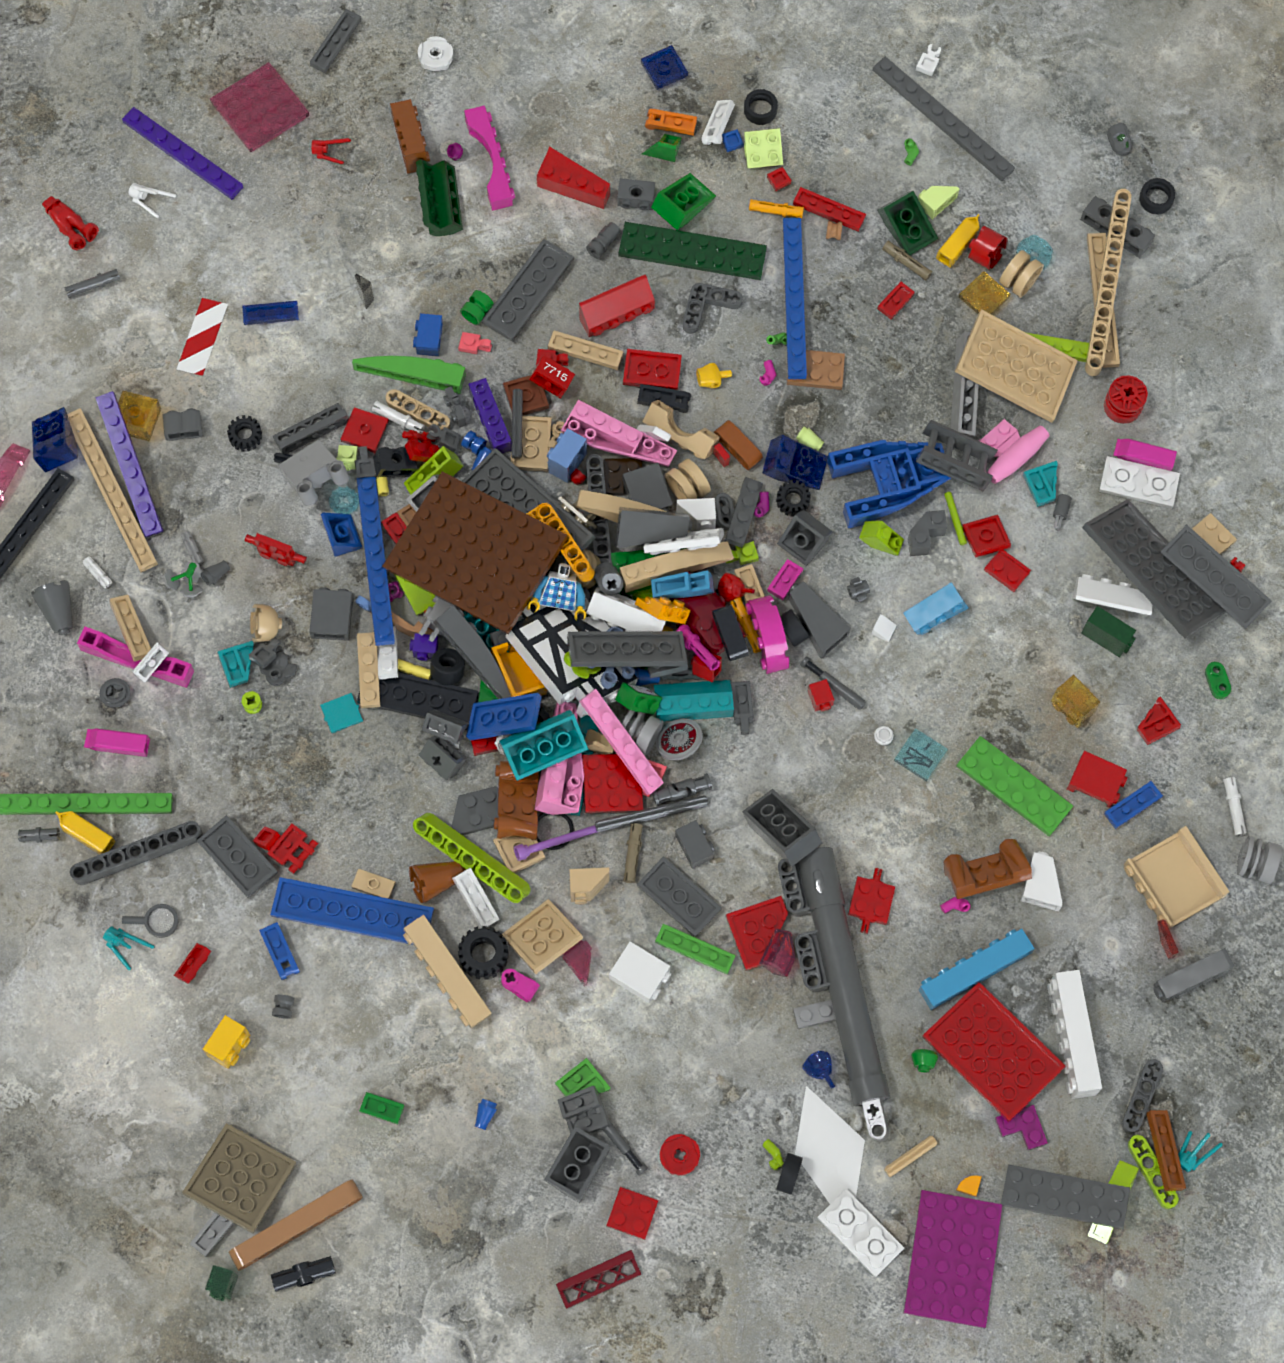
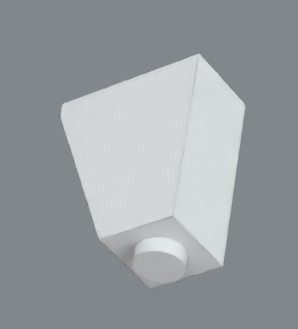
M1034 852L1030 860L1032 879L1025 881L1020 901L1059 912L1062 907V898L1054 859L1045 852Z

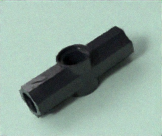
M329 1256L313 1262L298 1263L290 1269L271 1274V1279L275 1292H279L295 1286L302 1287L312 1284L315 1280L332 1276L336 1272L332 1257Z

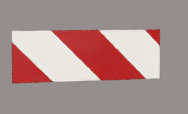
M206 298L201 299L177 370L203 376L228 304Z

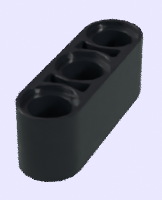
M728 605L712 610L713 619L729 661L749 656L746 642L732 606Z

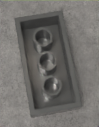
M771 789L742 811L748 825L791 867L822 844L816 829L774 789Z

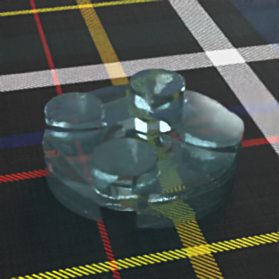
M1031 235L1018 244L1016 254L1024 250L1031 255V251H1035L1038 257H1031L1030 262L1037 259L1044 264L1043 270L1048 267L1052 259L1053 249L1047 241L1036 235Z

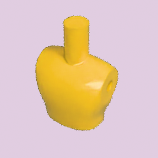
M709 363L702 368H697L696 377L699 387L717 388L721 385V378L732 377L731 370L720 371L715 363Z

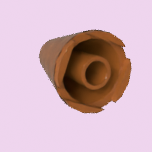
M455 861L410 866V882L414 881L415 888H413V891L419 902H428L454 886L455 883L452 878L465 871V868Z

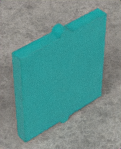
M352 693L320 705L325 716L324 721L327 722L332 734L363 722L358 710L359 705H356Z

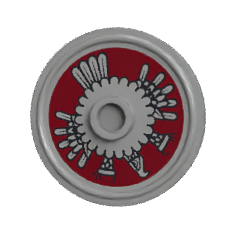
M691 719L674 720L661 729L660 734L656 738V748L660 755L668 760L687 758L699 748L703 739L702 730Z

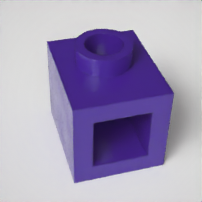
M415 633L414 639L410 641V651L413 652V657L421 661L431 659L433 654L438 651V635L431 642L429 640L430 635Z

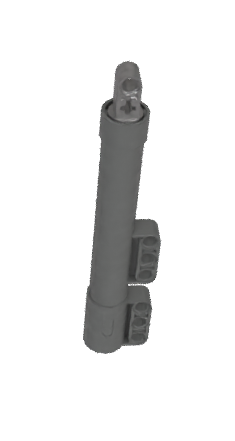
M818 847L793 865L792 870L788 873L784 872V867L789 864L784 859H781L778 863V872L786 907L794 916L812 915L815 930L801 933L795 939L803 982L811 992L829 990L850 1080L848 1085L853 1106H863L870 1136L874 1140L882 1142L889 1136L883 1101L890 1099L891 1096L877 1050L844 908L846 904L833 848ZM790 884H797V887L794 891H788V886ZM795 902H801V907L798 910H792ZM808 939L810 941L809 946L801 948V942ZM807 959H814V964L811 967H805ZM818 978V984L811 987L809 985L810 980ZM873 1107L879 1110L876 1112V1116L870 1113L873 1111ZM878 1126L884 1128L881 1136L874 1135V1130Z

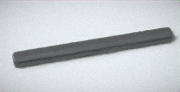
M704 795L598 820L595 822V828L597 832L630 825L631 823H639L708 806V799Z

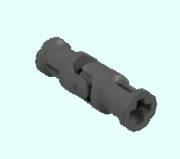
M708 773L699 778H689L669 784L666 788L652 792V796L657 807L661 803L670 800L674 802L696 795L699 791L711 790L712 784Z

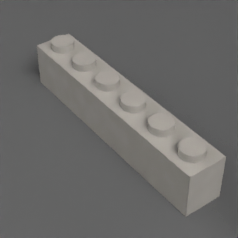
M964 331L956 340L950 428L973 438L976 433L979 384L955 372L971 333Z

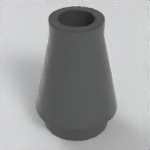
M223 560L218 564L203 569L201 577L207 585H215L230 570V567Z

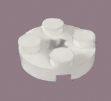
M434 36L427 38V41L423 44L421 43L418 47V59L422 68L431 71L447 70L453 60L451 44L447 43V40L442 37ZM434 51H438L440 55L433 56L431 54H434Z

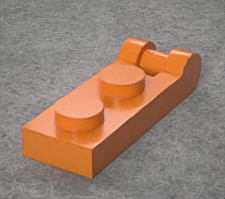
M658 109L648 110L647 116L649 118L645 123L647 129H659L694 136L697 123L696 116Z

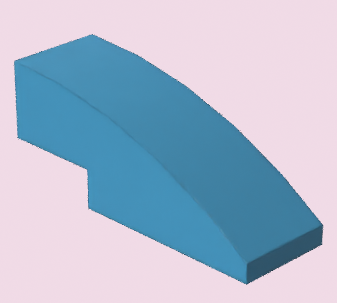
M708 570L693 574L684 572L651 579L653 598L660 599V597L667 599L693 597L714 593L713 577Z

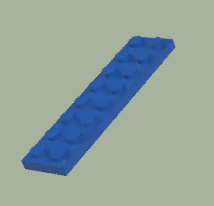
M280 877L270 915L275 918L408 944L403 937V934H405L404 928L422 915L426 917L431 925L434 908Z

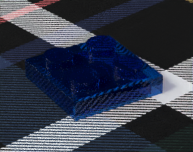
M672 45L641 58V64L656 90L688 76L687 69Z

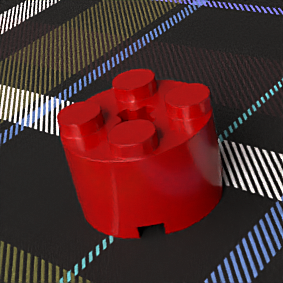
M983 226L977 239L973 238L969 245L971 252L968 258L989 270L990 268L993 269L1002 257V254H1000L1002 248L1006 249L1008 238L989 227Z

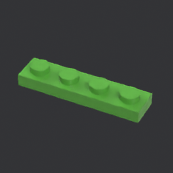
M665 924L662 925L655 940V943L727 975L736 956Z

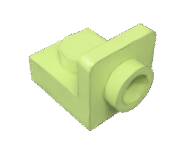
M339 445L336 459L343 462L347 471L351 469L356 470L355 460H357L358 447Z

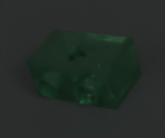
M213 1265L205 1290L215 1300L224 1302V1299L230 1300L238 1275L234 1271Z

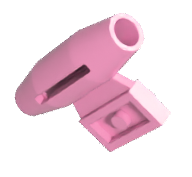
M1004 419L985 435L980 442L998 449L994 456L997 457V460L986 472L993 475L991 482L996 484L1005 479L1034 456L1049 438L1048 431L1043 426H1038L1020 437L1018 430Z

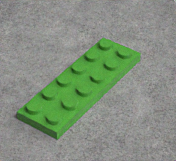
M979 736L956 765L957 768L1049 837L1073 808V805L981 736Z

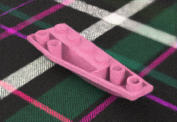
M580 400L575 404L561 429L563 433L568 428L587 439V445L595 449L651 463H659V465L669 467L677 453L676 449Z
M556 702L553 717L571 710L578 723L576 704L564 702L559 705ZM582 753L541 770L535 810L551 815L579 812L584 781Z

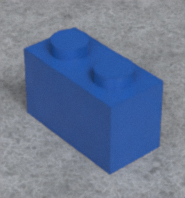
M420 313V318L416 320L415 331H418L417 337L414 336L413 347L416 348L417 355L439 357L443 328L442 315Z

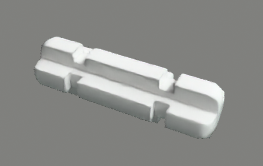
M90 556L83 560L84 566L100 582L103 588L106 589L112 585L111 579Z

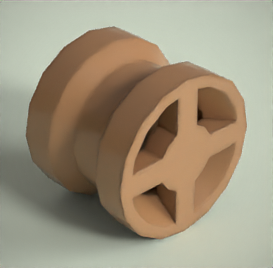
M828 221L826 239L835 238L836 240H841L842 222L836 224Z

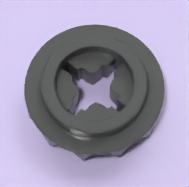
M119 678L107 680L101 686L99 693L101 701L113 709L115 707H122L131 696L129 685ZM113 687L117 692L121 691L120 693H118L119 699H116L114 696H110L113 694Z

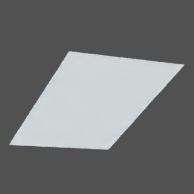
M806 1086L795 1155L803 1157L801 1164L829 1204L845 1189L856 1198L865 1140Z

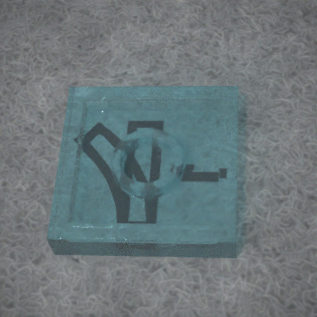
M915 728L894 761L927 782L948 749Z

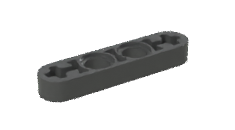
M1151 1059L1144 1065L1122 1119V1128L1127 1133H1135L1141 1127L1163 1072V1065L1156 1059ZM1153 1064L1156 1065L1155 1069L1158 1070V1072L1155 1071L1152 1077L1148 1078L1151 1072V1069L1148 1068V1066L1151 1067ZM1142 1082L1150 1083V1092L1142 1091ZM1135 1100H1141L1144 1103L1143 1110L1138 1111L1134 1108L1133 1103ZM1133 1114L1140 1115L1141 1117H1135L1134 1124L1136 1126L1129 1128V1123L1126 1121H1130Z

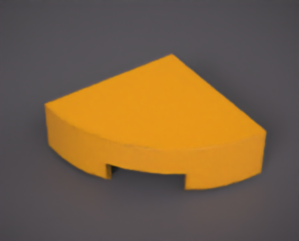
M976 1175L965 1178L960 1182L956 1191L976 1197L982 1176Z

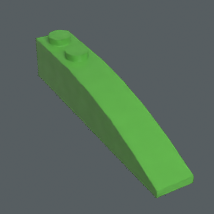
M373 356L357 358L352 361L355 371L445 391V388L452 386L456 394H461L466 377L465 367L461 364L445 363L440 359L432 360L412 356Z

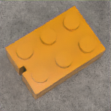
M506 642L491 648L490 652L501 670L511 697L539 693L541 696L547 694L548 690L511 643L510 646Z

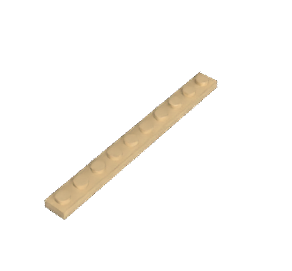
M81 408L64 415L140 573L158 565Z

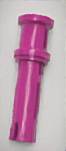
M682 625L676 630L682 631L686 649L692 650L711 671L716 670L720 666V661L700 642L699 636L691 632V628L688 625Z

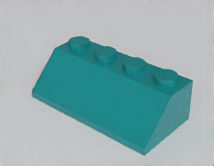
M730 680L654 685V692L662 697L659 708L656 710V718L663 722L684 718L697 720L733 717L734 704Z
M571 710L536 724V729L533 731L515 733L499 740L506 760L517 781L588 750L575 715Z

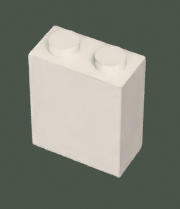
M629 942L610 971L609 979L650 1003L652 999L656 1000L661 992L659 987L662 982L667 983L672 973L669 972L670 965L634 943Z

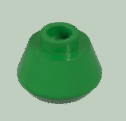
M917 1049L911 1054L914 1067L923 1073H928L931 1069H934L939 1058L935 1051L927 1049Z

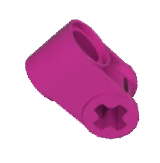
M514 969L505 970L501 976L503 987L530 1003L540 987L536 981ZM511 975L514 976V982L510 981L509 983H507L506 977L510 978Z

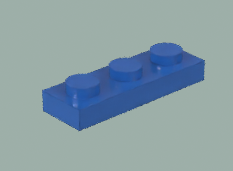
M1150 781L1105 811L1104 815L1112 826L1117 829L1160 800L1163 795L1153 782Z

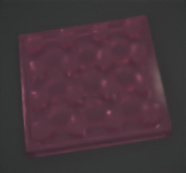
M269 62L210 98L212 105L250 153L309 116L308 110Z

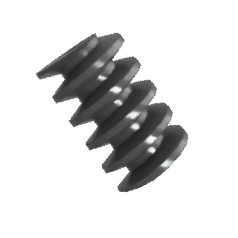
M603 562L595 568V581L604 594L615 595L622 590V577L613 564Z

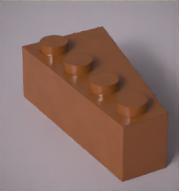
M411 99L390 103L391 114L407 174L416 172V161L423 159L426 162H430L429 153L425 150V138L421 136L420 132L422 131L420 120L417 121L416 116H418L416 105H412Z

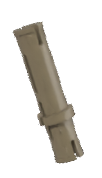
M889 240L882 248L883 251L895 258L896 262L902 263L925 281L931 276L933 271L908 255L903 248L900 249Z
M631 823L630 836L626 843L628 850L623 882L635 883L639 850L642 847L641 833L643 825Z

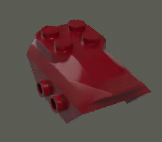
M714 591V593L700 596L669 598L671 602L675 599L685 603L684 607L691 610L685 624L677 623L678 628L682 625H688L691 628V632L698 635L700 642L713 654L720 655L725 651L712 615V610L726 606V602L721 595L718 596ZM738 622L743 637L745 638L746 636H748V634Z

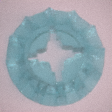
M348 486L338 487L335 491L332 490V494L329 497L330 508L339 514H350L356 510L359 504L357 493ZM339 496L342 498L347 497L348 503H340Z

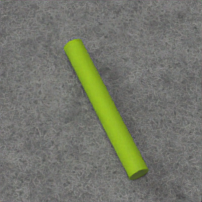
M946 492L944 496L959 544L965 545L967 541L952 493Z

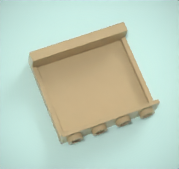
M1187 826L1179 829L1176 834L1136 857L1127 859L1124 863L1126 874L1133 878L1137 891L1144 895L1148 908L1154 910L1158 923L1161 927H1165L1166 930L1226 897L1230 892Z

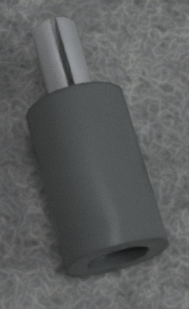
M1058 495L1053 517L1056 519L1054 529L1057 527V530H1059L1062 520L1067 519L1072 501L1069 495Z

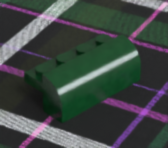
M423 159L416 161L418 189L421 197L420 205L423 213L422 221L424 226L429 228V234L433 236H447L463 230L455 166L445 160L434 165L429 164Z

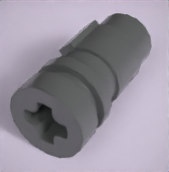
M610 222L607 226L605 225L598 236L594 237L586 246L588 253L592 257L599 259L607 251V247L617 238L621 232L620 228L613 222Z

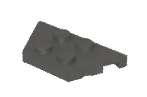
M494 786L459 795L451 827L461 835L493 828L494 818H498V787Z

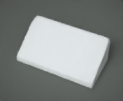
M157 642L132 671L133 674L145 683L169 652Z

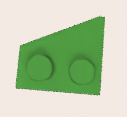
M587 1058L555 1082V1085L564 1096L593 1085L598 1093L607 1092L611 1089Z

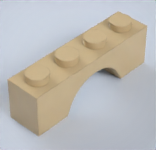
M659 400L651 403L642 421L649 426H656L671 435L669 440L677 442L678 446L682 449H689L694 452L693 454L697 458L706 459L712 455L714 446L718 443L720 436L706 428L699 430L697 433H686L676 425L673 417V408Z

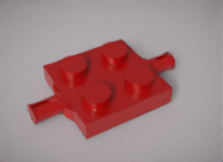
M259 533L255 537L249 534L245 537V542L255 545L259 555L265 559L272 558L283 566H294L296 561L303 564L306 562L307 556L298 554L288 544Z
M879 868L874 869L873 879L856 877L848 915L857 917L862 921L860 932H864V934H868L870 923L887 924L895 886L880 881L883 870Z

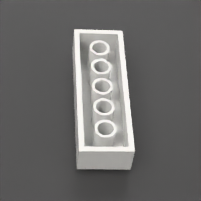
M1080 970L1055 973L1050 980V984H1048V993L1053 997L1051 1009L1053 1015H1056L1057 1018L1055 1030L1057 1035L1060 1034L1061 1039L1059 1051L1060 1054L1064 1055L1065 1060L1063 1064L1066 1068L1063 1072L1068 1076V1082H1066L1067 1092L1071 1094L1072 1099L1096 1096L1101 1091L1102 1084Z

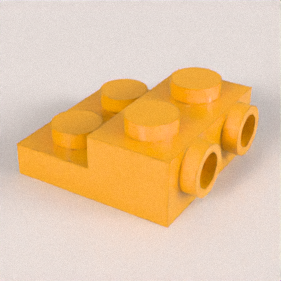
M648 596L645 599L637 597L635 605L657 619L680 624L686 623L691 611L684 607L685 603L675 599L671 602V600L665 597H660V599Z

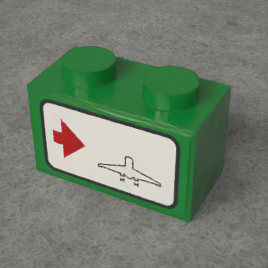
M623 682L615 700L629 710L655 715L662 697L648 687Z

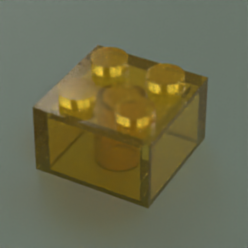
M122 391L118 403L130 437L150 442L161 412L158 399Z
M1074 674L1057 688L1051 700L1053 707L1057 711H1061L1066 716V720L1077 728L1095 713L1100 704V701Z

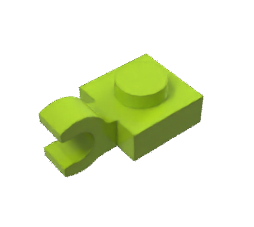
M754 541L744 543L742 548L735 546V551L731 550L734 560L727 561L726 564L738 560L740 565L758 561L759 557Z

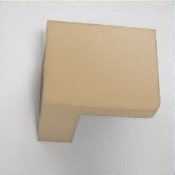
M592 729L587 731L585 742L589 750L599 755L613 753V748L604 735Z

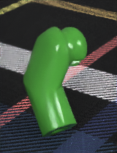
M908 138L904 142L908 153L904 162L911 166L919 154V149L915 141Z
M786 333L769 335L766 341L772 345H778L781 342L783 345H787Z

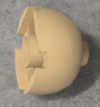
M254 604L252 608H256L255 612H251L250 632L251 634L255 633V638H252V641L268 642L277 635L278 629L282 628V619L278 618V613L271 606Z

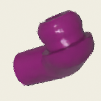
M769 491L760 492V502L754 510V515L758 518L763 517L770 508Z

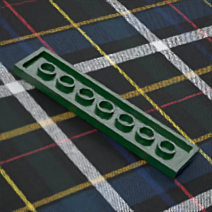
M625 221L618 257L761 280L767 245Z

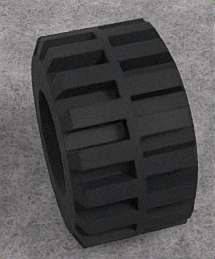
M478 926L474 927V931L471 932L469 930L466 936L463 935L458 946V956L464 971H467L471 977L473 975L476 976V979L484 977L487 980L490 976L494 978L507 965L509 953L506 940L493 927L487 929V926H482L481 929H478ZM486 943L493 946L495 955L491 960L478 962L473 959L472 951L477 945Z

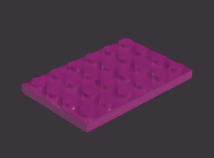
M921 1190L903 1314L986 1328L1002 1204Z

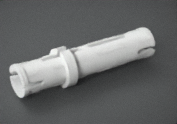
M378 400L374 403L377 407H372L373 412L401 425L403 429L415 430L418 433L423 432L420 429L425 430L424 424L413 420L409 415H403Z
M1236 778L1223 779L1227 795L1225 799L1229 804L1235 837L1247 835L1240 804L1241 794H1238Z

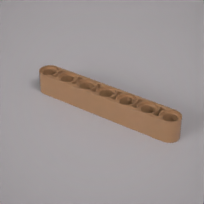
M353 1179L346 1181L234 1247L228 1253L238 1271L243 1270L357 1203L363 1196Z

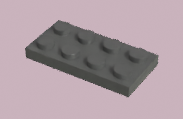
M227 815L196 840L247 898L278 873Z
M664 856L637 883L638 888L695 938L722 910V907Z

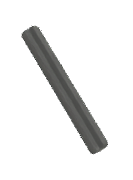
M514 389L512 398V458L514 459L522 457V389Z

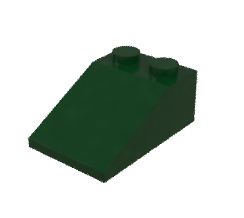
M914 191L907 192L877 209L889 232L899 246L906 250L908 255L939 239Z

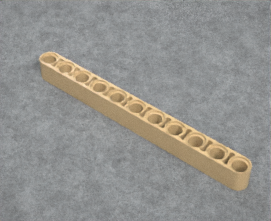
M1127 189L1118 190L1112 204L1085 364V371L1090 376L1100 374L1105 360L1131 203V193ZM1114 247L1117 251H1113L1110 248ZM1107 264H1113L1115 267H1109ZM1105 280H1110L1112 283L1108 284ZM1102 297H1108L1109 300H1104ZM1099 313L1106 314V317L1100 316ZM1096 330H1102L1104 333L1100 334ZM1098 346L1101 350H1095L1093 347ZM1091 363H1096L1099 367H1093Z

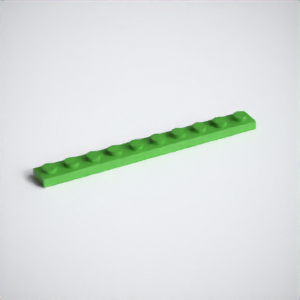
M0 794V815L56 814V811L59 813L73 811L76 814H172L173 794Z

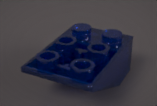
M64 407L32 421L33 459L45 473L78 458L77 443Z
M780 435L770 441L762 473L789 483V480H793V483H796V480H798L800 485L802 482L805 484L804 487L820 490L828 456L789 437Z

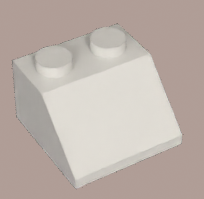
M715 498L677 500L676 513L688 514L692 520L691 530L693 532L715 529Z

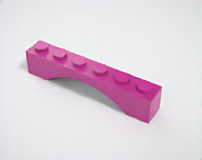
M485 105L464 110L469 135L477 139L485 147L493 163L491 179L487 185V196L492 211L513 206L512 199L515 198L513 188H509L508 183H511L509 173L504 171V168H506L504 157L500 158L501 147L500 143L495 141L497 134L495 127H491L490 124L492 122L490 111H486Z
M84 626L77 642L81 651L131 669H135L142 661H133L126 644L102 632ZM166 657L151 676L187 688L194 669L188 662L173 657Z

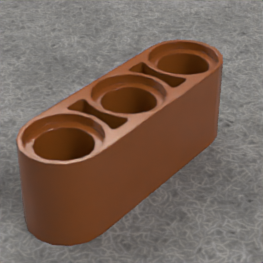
M727 420L714 431L716 435L720 436L719 442L745 469L750 470L763 459L760 450L730 420Z

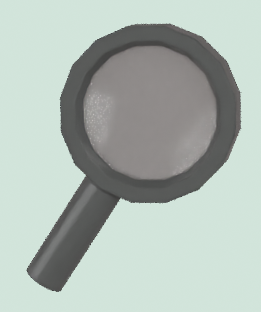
M156 904L146 912L145 917L122 916V924H145L146 929L151 935L165 938L176 931L179 919L174 908L171 906Z

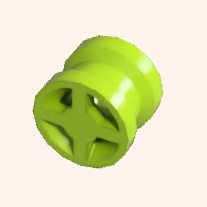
M249 691L243 695L241 702L247 713L256 714L262 709V701L258 693Z

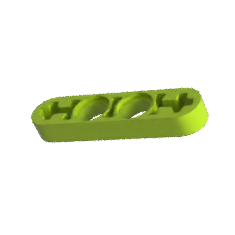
M1141 1135L1133 1136L1128 1141V1149L1157 1201L1165 1209L1175 1207L1179 1199L1176 1191H1165L1168 1197H1173L1172 1204L1169 1202L1165 1203L1164 1199L1166 1196L1164 1192L1161 1194L1158 1192L1164 1189V1186L1158 1187L1153 1183V1177L1156 1175L1161 1177L1157 1158L1147 1140ZM1134 1140H1136L1137 1142L1141 1141L1142 1145L1140 1146V1149L1142 1150V1152L1146 1150L1148 1153L1143 1154L1139 1158L1138 1154H1140L1141 1152L1138 1147H1133V1144L1135 1143ZM1148 1157L1153 1161L1152 1168H1145L1143 1166V1158Z

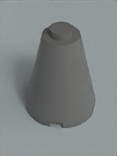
M62 580L60 585L52 582L34 589L35 592H31L32 597L54 633H59V635L70 633V629L73 628L69 582Z

